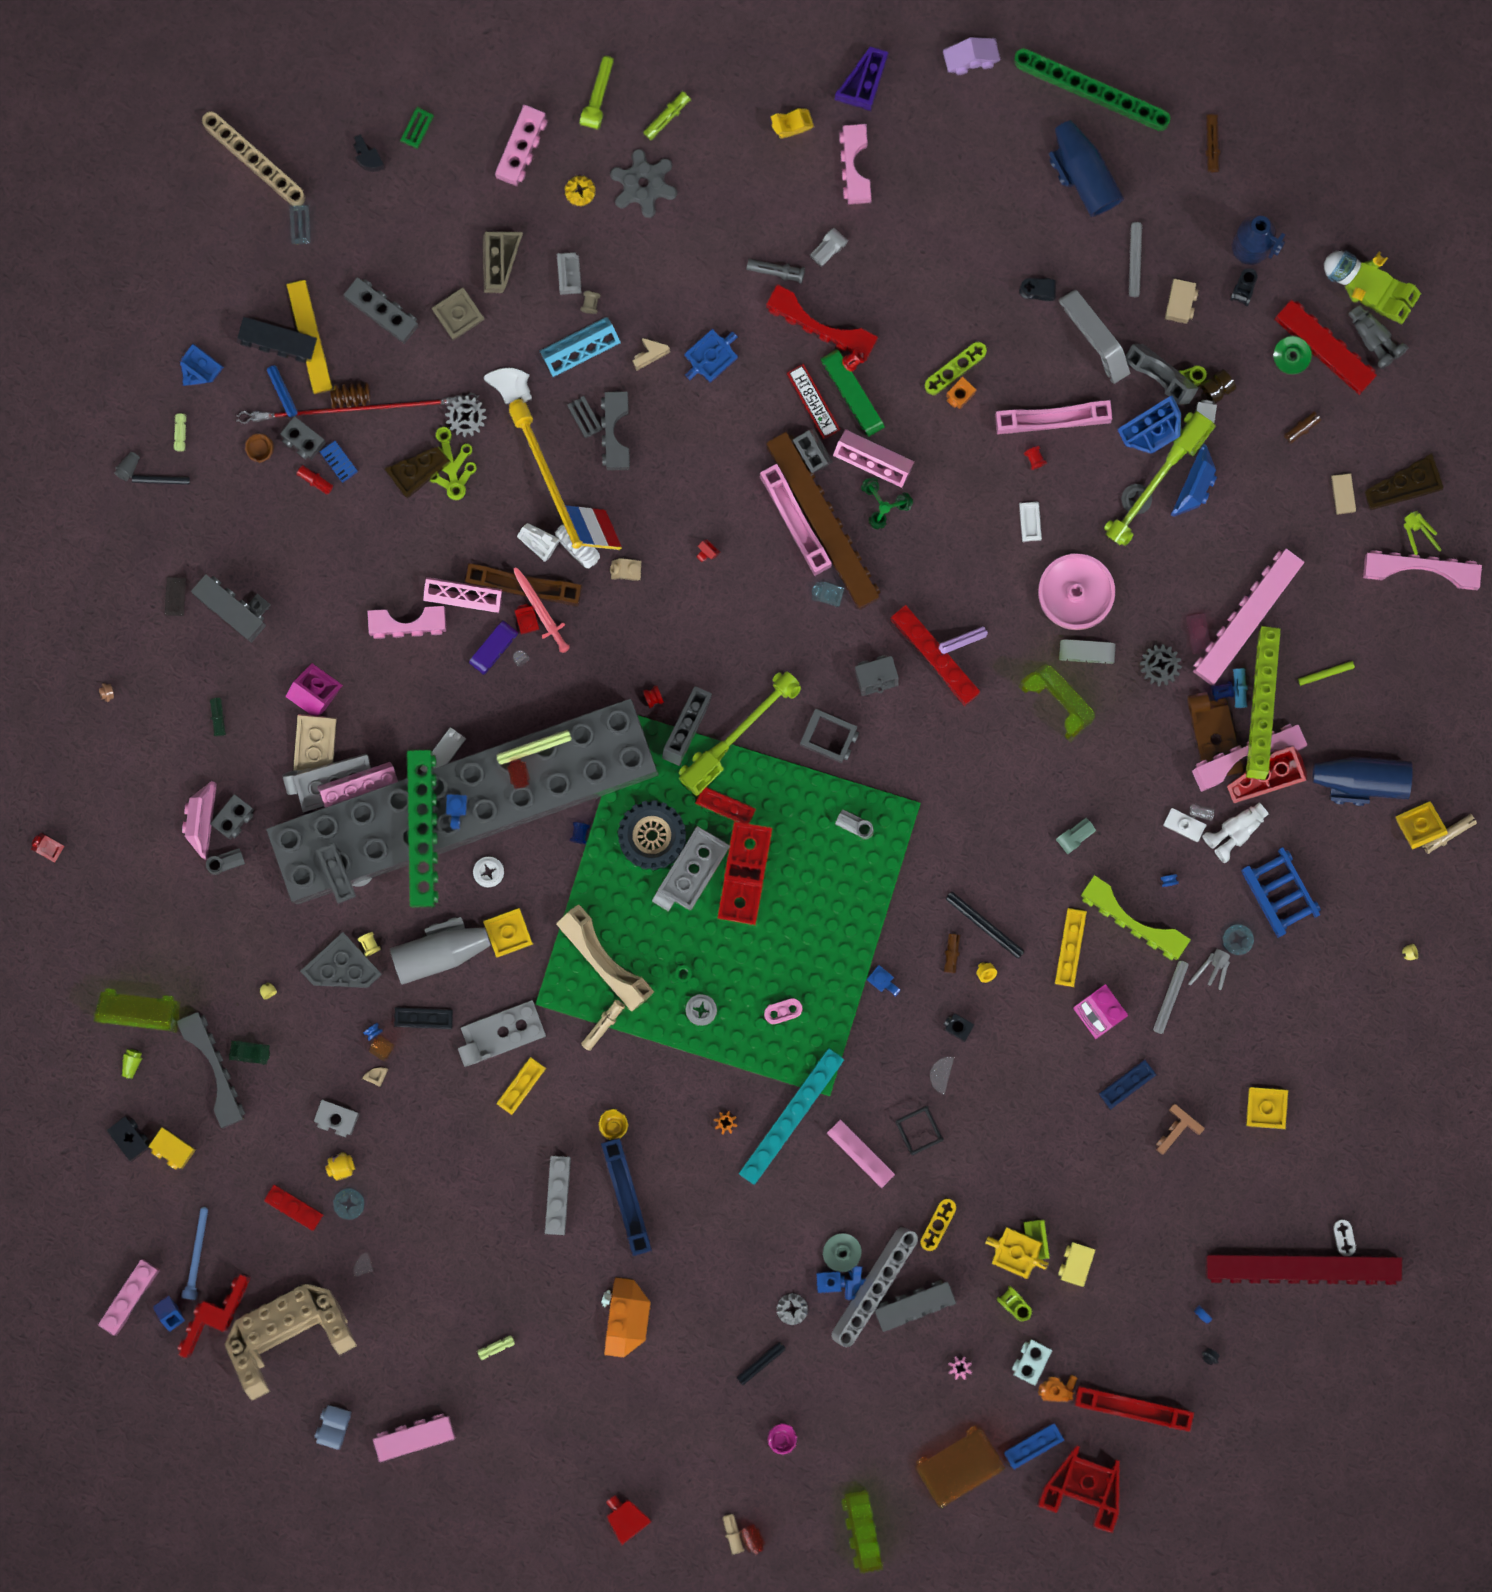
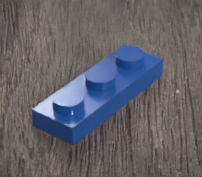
M1055 1423L1008 1449L1004 1454L1012 1468L1016 1469L1064 1441Z

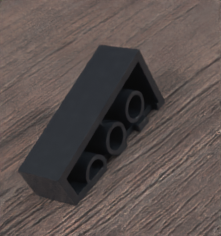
M243 317L237 337V343L241 346L258 348L259 351L265 353H277V356L283 358L293 357L296 358L295 361L304 364L307 361L311 362L317 341L315 337Z

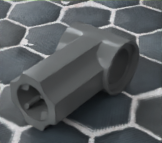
M240 848L208 858L206 868L210 874L219 875L224 871L244 865L245 862ZM218 861L220 868L215 871L211 870V862Z

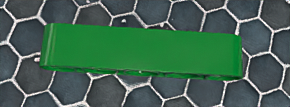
M838 349L820 358L821 362L843 398H846L845 401L852 413L856 414L855 418L863 431L865 430L867 437H870L885 428L852 371L844 367L842 363L843 357Z

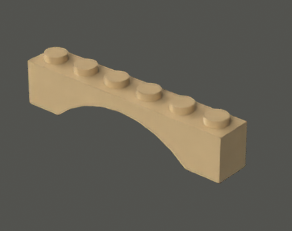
M580 905L570 910L557 923L558 927L631 1012L654 993L642 977L624 970L608 956L597 939L592 919Z

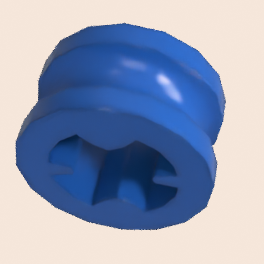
M1177 874L1161 877L1160 879L1163 881L1162 887L1179 884V881H1176Z
M378 1023L364 1032L365 1035H368L369 1041L383 1032L382 1029L378 1028Z

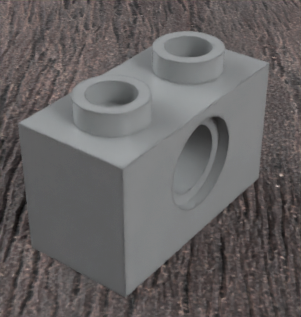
M322 1100L314 1122L318 1123V1128L328 1131L330 1127L336 1130L335 1134L346 1137L347 1134L352 1135L359 1113ZM334 1114L341 1116V1122L338 1125H333L331 1122V1117Z

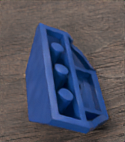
M1172 395L1117 430L1125 446L1154 453L1180 437L1181 412Z
M1202 444L1171 516L1175 517L1199 508L1201 503L1205 504L1208 499L1209 493H1207V489L1209 486L1213 487L1217 476L1214 475L1216 468L1205 444Z

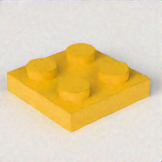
M1431 801L1395 816L1412 850L1447 835V829Z
M520 908L483 921L496 958L533 945Z
M1249 1087L1246 1126L1285 1129L1288 1090Z

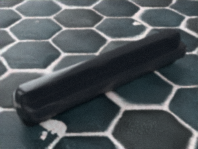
M778 1342L737 1377L740 1384H746L786 1350L784 1345Z

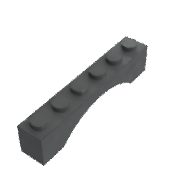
M197 1012L178 1020L177 1024L183 1038L203 1052L214 1070L217 1082V1098L214 1112L220 1127L226 1128L244 1120L245 1110L242 1104L238 1105L235 1097H238V1093L235 1087H231L229 1084L230 1074L227 1068L223 1069L222 1067L223 1057L220 1051H216L213 1044L216 1041L212 1032L208 1033L206 1026L209 1024L205 1015L201 1016Z

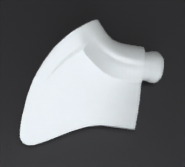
M504 368L484 376L485 381L502 394L506 404L522 398L523 402H527L532 398L527 386L529 374L521 370Z

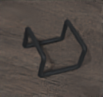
M928 1106L920 1108L895 1122L911 1155H915L944 1140ZM925 1111L938 1139L913 1151L900 1122Z

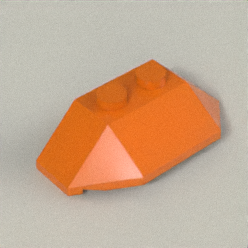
M615 1278L605 1355L625 1357L646 1340L651 1302L635 1280Z

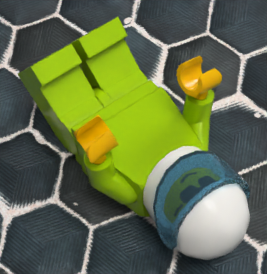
M1347 250L1330 253L1324 262V270L1329 280L1345 285V289L1353 302L1360 301L1364 306L1373 309L1380 315L1400 324L1404 323L1411 311L1409 307L1413 308L1421 293L1414 284L1400 282L1390 276L1389 273L1379 269L1388 257H1381V252L1379 251L1373 260L1362 263ZM1411 293H1412V294H1413V298L1409 301L1408 298L1410 297V295H1411ZM1403 309V314L1399 316L1400 311Z

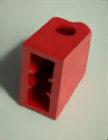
M615 1495L606 1502L613 1511L607 1518L621 1544H624L652 1522L629 1499L622 1504Z

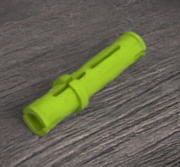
M681 92L672 103L667 104V108L643 131L644 135L652 141L675 115L678 116L680 114L679 111L691 99L684 92Z

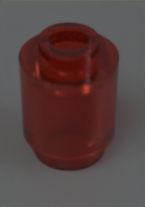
M521 759L511 761L510 765L507 766L511 785H514L515 789L529 786L530 777L526 762H521Z
M755 1524L740 1530L742 1533L741 1538L748 1553L753 1552L755 1555L764 1550L763 1546L766 1543Z

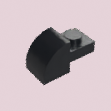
M361 134L355 136L356 143L353 146L357 154L361 153V155L355 157L358 165L369 172H378L385 169L377 149L368 150Z

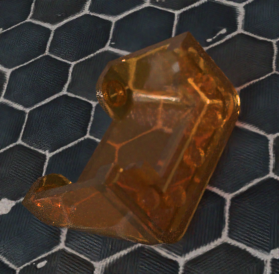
M975 1425L966 1431L967 1435L936 1455L928 1459L924 1456L916 1461L915 1469L939 1509L1006 1469L981 1426L977 1428Z

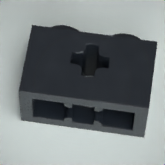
M125 1116L106 1131L127 1159L132 1162L150 1148L148 1145L150 1140L144 1133L140 1134L136 1128L139 1126L133 1118L129 1119ZM127 1134H134L133 1142L126 1141L128 1138Z

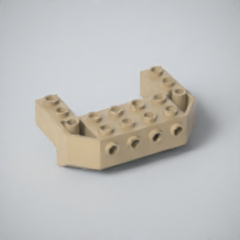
M305 1284L296 1287L285 1295L279 1296L268 1304L260 1306L259 1309L245 1314L235 1321L225 1346L241 1384L251 1400L269 1392L260 1368L265 1366L260 1354L308 1328L320 1323L339 1355L357 1346L347 1325L348 1321L330 1290Z

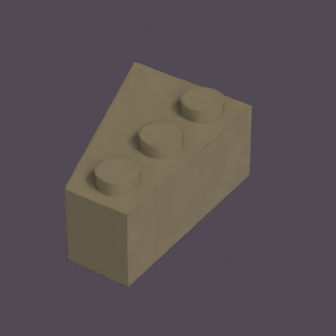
M485 232L483 236L484 293L504 292L523 232Z

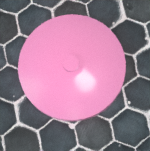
M1069 554L1056 559L1046 568L1040 579L1038 597L1044 613L1052 622L1066 629L1083 630L1097 625L1108 615L1115 599V585L1109 570L1100 561L1084 554Z

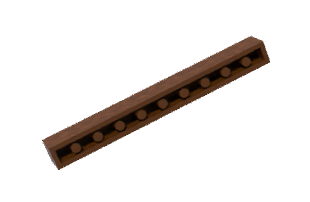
M785 432L767 442L766 447L781 470L788 486L857 608L861 610L879 600L878 594L881 592L876 583H871L869 579L871 574L867 567H862L860 554L857 550L853 551L850 546L853 544L848 534L844 535L841 530L843 525L838 517L835 518L832 514L834 509L829 501L826 502L822 496L825 494L820 484H815L813 480L815 478L814 473H811L810 469L806 468L805 460L794 447L796 445L793 441V436H788Z

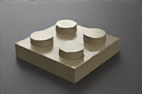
M461 288L432 308V311L453 341L485 320L464 288Z

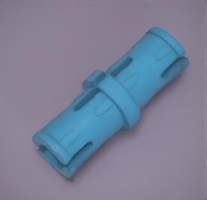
M1233 669L1235 708L1248 707L1246 696L1248 686L1246 685L1245 669Z

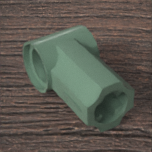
M1085 818L1074 828L1068 829L1060 835L1056 841L1068 855L1080 846L1082 841L1096 832V829Z

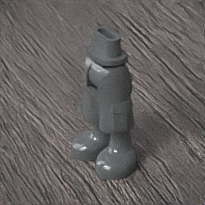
M1361 305L1349 313V316L1353 319L1352 323L1355 325L1366 347L1370 352L1375 351L1379 359L1378 366L1381 369L1390 365L1393 360L1398 359L1408 350V346L1405 343L1396 345L1390 339L1392 334L1383 324L1381 325L1368 310L1365 311ZM1384 344L1389 353H1386L1380 345Z

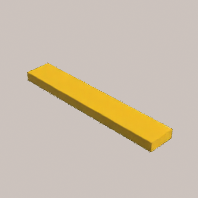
M302 280L287 284L298 332L317 338L311 362H306L313 393L318 394L333 390L306 281Z

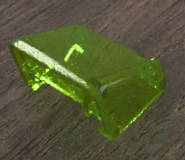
M1045 664L1040 666L1020 682L1019 688L1024 693L1033 691L1039 694L1046 688L1070 715L1064 723L1067 730L1064 736L1070 743L1094 721L1095 712L1051 665Z

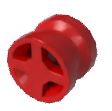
M657 685L653 686L651 690H643L649 708H652L657 703H664Z

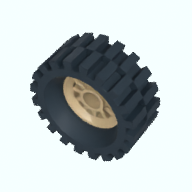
M644 801L642 804L632 806V809L625 813L624 818L620 821L618 840L622 852L632 864L645 870H657L658 868L663 869L676 861V858L685 846L686 831L682 818L674 808L669 807L663 802ZM652 822H656V825H655L654 828H653V826H652ZM646 823H650V828L646 826ZM655 831L658 837L656 840L650 841L647 839V833ZM650 844H652V850L648 849Z

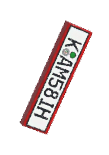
M804 364L788 372L787 375L823 440L839 432L840 428Z

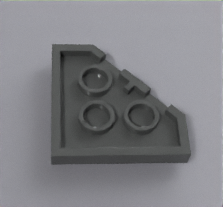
M344 932L300 971L313 986L369 988L382 976L378 969Z

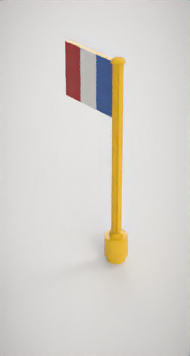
M522 399L511 402L509 404L510 415L515 426L523 429L571 539L572 547L574 549L586 546L620 550L622 546L606 510L566 506L531 429L530 425L533 418L527 404Z

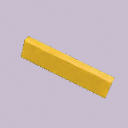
M1067 908L1055 984L1074 987L1087 911Z

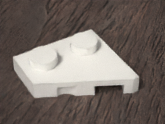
M528 523L522 527L517 536L544 562L550 558L560 541L559 538Z

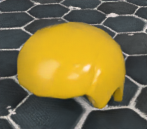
M611 1109L601 1115L599 1130L604 1137L615 1140L622 1138L626 1134L628 1122L624 1114L616 1109Z

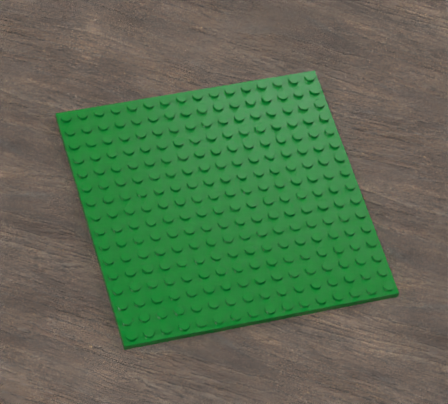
M638 716L659 776L601 796L564 916L574 907L580 905L592 919L597 939L608 956L624 970L642 977L654 993L631 1012L570 939L559 929L535 1005L597 1024L602 1018L603 1012H607L614 1001L619 1000L625 1005V1008L617 1016L616 1022L609 1026L611 1029L801 1088L829 1048L839 1056H843L921 803L731 744L720 760L724 770L707 788L755 808L756 810L750 824L772 828L756 925L718 919L729 849L692 910L690 911L674 902L671 909L667 911L652 902L674 863H670L663 869L645 870L635 866L625 857L618 840L620 821L624 818L625 813L630 811L632 806L642 804L644 801L652 802L653 800L658 803H666L669 807L674 808L682 818L686 831L685 845L697 826L730 845L734 821L695 804L698 796L693 794L679 780L681 776L679 775L680 769L685 765L690 767L694 763L692 759L697 752L703 754L722 741L695 733L680 766L662 759L665 745L674 726ZM845 810L863 820L869 821L874 828L872 837L861 839L859 836L835 825L841 811ZM649 822L646 823V826H647L648 828H650V823H649ZM652 822V826H653V828H654L655 825H656V822ZM863 825L859 831L861 834L866 835L870 832V827ZM655 831L647 833V839L650 841H654L658 837ZM747 839L744 845L747 849H753L756 843L753 839ZM652 844L649 845V850H652ZM701 848L698 854L700 857L705 858L709 856V851ZM691 864L688 867L689 871L693 874L699 872V867L696 864ZM739 897L734 901V904L737 908H743L746 902L743 898ZM681 965L689 967L692 971L691 979L684 983L678 981L675 977V970ZM681 970L679 972V976L681 978H686L688 976V972L686 970ZM696 995L709 996L716 1004V1016L707 1025H696L686 1015L687 1003ZM789 999H796L801 1003L802 1012L797 1018L778 1024H770L765 1019V1010L770 1005ZM702 1002L700 1008H693L698 1011L699 1018H701L703 1013L710 1012L704 1009V1002ZM791 1005L789 1011L795 1012L796 1007ZM772 1011L770 1013V1016L772 1018H776L778 1016V1013L776 1011ZM838 1070L820 1094L830 1097Z

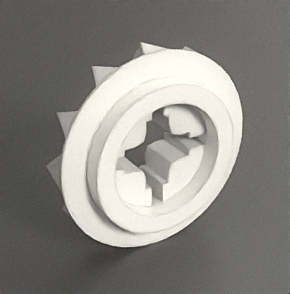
M484 857L475 864L473 875L479 885L487 888L494 887L502 881L504 868L498 859ZM485 865H487L489 869L496 868V870L492 872V880L491 878H489L488 875L481 876L484 872H486Z

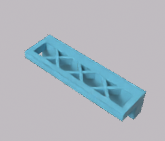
M606 317L542 349L540 353L554 377L621 342L612 323ZM612 333L614 339L608 343L603 342L604 336ZM590 343H595V344H596V347H595L594 350H592V351H587V350H586V347H587L588 344H590ZM572 352H580L578 358L574 360L569 359ZM557 360L563 361L560 367L553 369L551 363Z

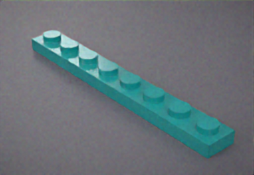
M830 1048L826 1051L742 1168L739 1175L753 1185L756 1184L843 1063L844 1058Z

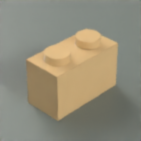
M1177 279L1173 280L1165 319L1187 324L1188 320L1193 318L1195 308L1191 306L1198 296V290L1195 289L1196 283Z

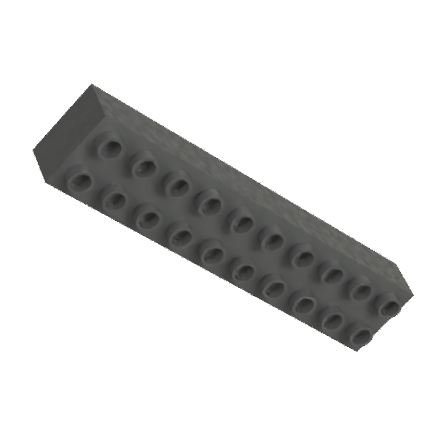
M632 700L622 701L433 769V774H436L437 785L433 786V794H437V805H434V813H437V825H434V832H437L438 843L434 844V852H438V854L447 852L659 776ZM566 730L570 732L571 740L504 764H499L497 754ZM427 772L421 773V774H419V775H420V776H423V775H425ZM408 778L266 829L291 902L298 905L333 892L316 852L317 849L331 843H335L352 885L409 865ZM421 785L418 788L419 795H425L428 791L426 785ZM447 795H467L466 816H460V829H452V815H446ZM425 804L420 805L418 808V813L421 815L426 814L428 811V806ZM421 824L418 828L419 833L425 834L428 831V825ZM422 843L419 846L420 853H426L429 849L427 843Z

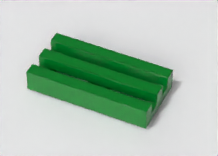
M416 107L400 141L418 149L434 115ZM421 113L422 115L410 140L406 139L418 114ZM427 116L428 119H427V121H426V123H425V125H424V127H423V129H422V131H421V133H420V135H419V137H418L416 143H414L413 141H414V139H415V137H416V135H417V133H418V131H419V129H420V127H421V125H422V123H423L425 117Z

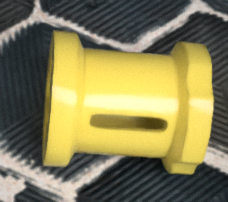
M373 932L358 938L366 952V957L381 950V947L377 946Z

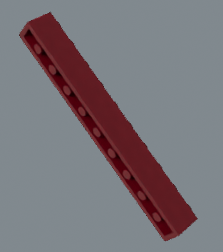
M1206 1255V1279H1210V1283H1222V1279H1230V1283H1241V1279H1249V1283H1261V1279L1269 1280V1283L1280 1284V1280H1288V1284H1300V1280H1307V1284H1319V1280H1327V1284H1339V1280H1346V1284H1358V1281H1366V1285H1377V1281H1385V1285H1397V1281H1402V1258Z

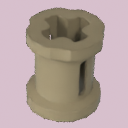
M584 291L585 299L581 311L597 314V301L601 295L595 292Z

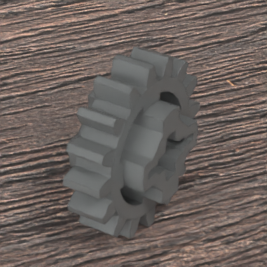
M1162 644L1160 649H1158L1157 645H1154V651L1147 649L1149 655L1143 654L1142 656L1145 661L1140 662V665L1144 666L1141 669V673L1146 672L1144 679L1150 678V684L1156 681L1157 686H1160L1161 682L1167 686L1168 680L1174 682L1173 676L1178 677L1180 675L1177 670H1180L1182 666L1177 663L1181 661V658L1175 657L1178 652L1172 653V647L1166 650L1164 644ZM1162 653L1168 655L1170 658L1167 659L1163 657ZM1154 655V663L1148 665L1149 659ZM1159 661H1161L1162 664H1167L1164 666L1163 670H1161L1160 667H1155L1159 663ZM1173 666V671L1168 676L1167 670L1169 667ZM1152 672L1159 674L1160 678L1154 676Z

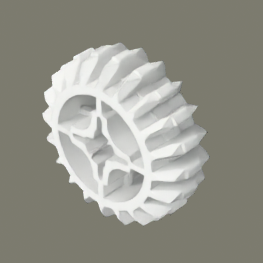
M564 524L558 527L555 536L560 539V543L584 567L590 568L592 565L594 566L597 560L600 559V554L595 547L581 546L578 549H574Z

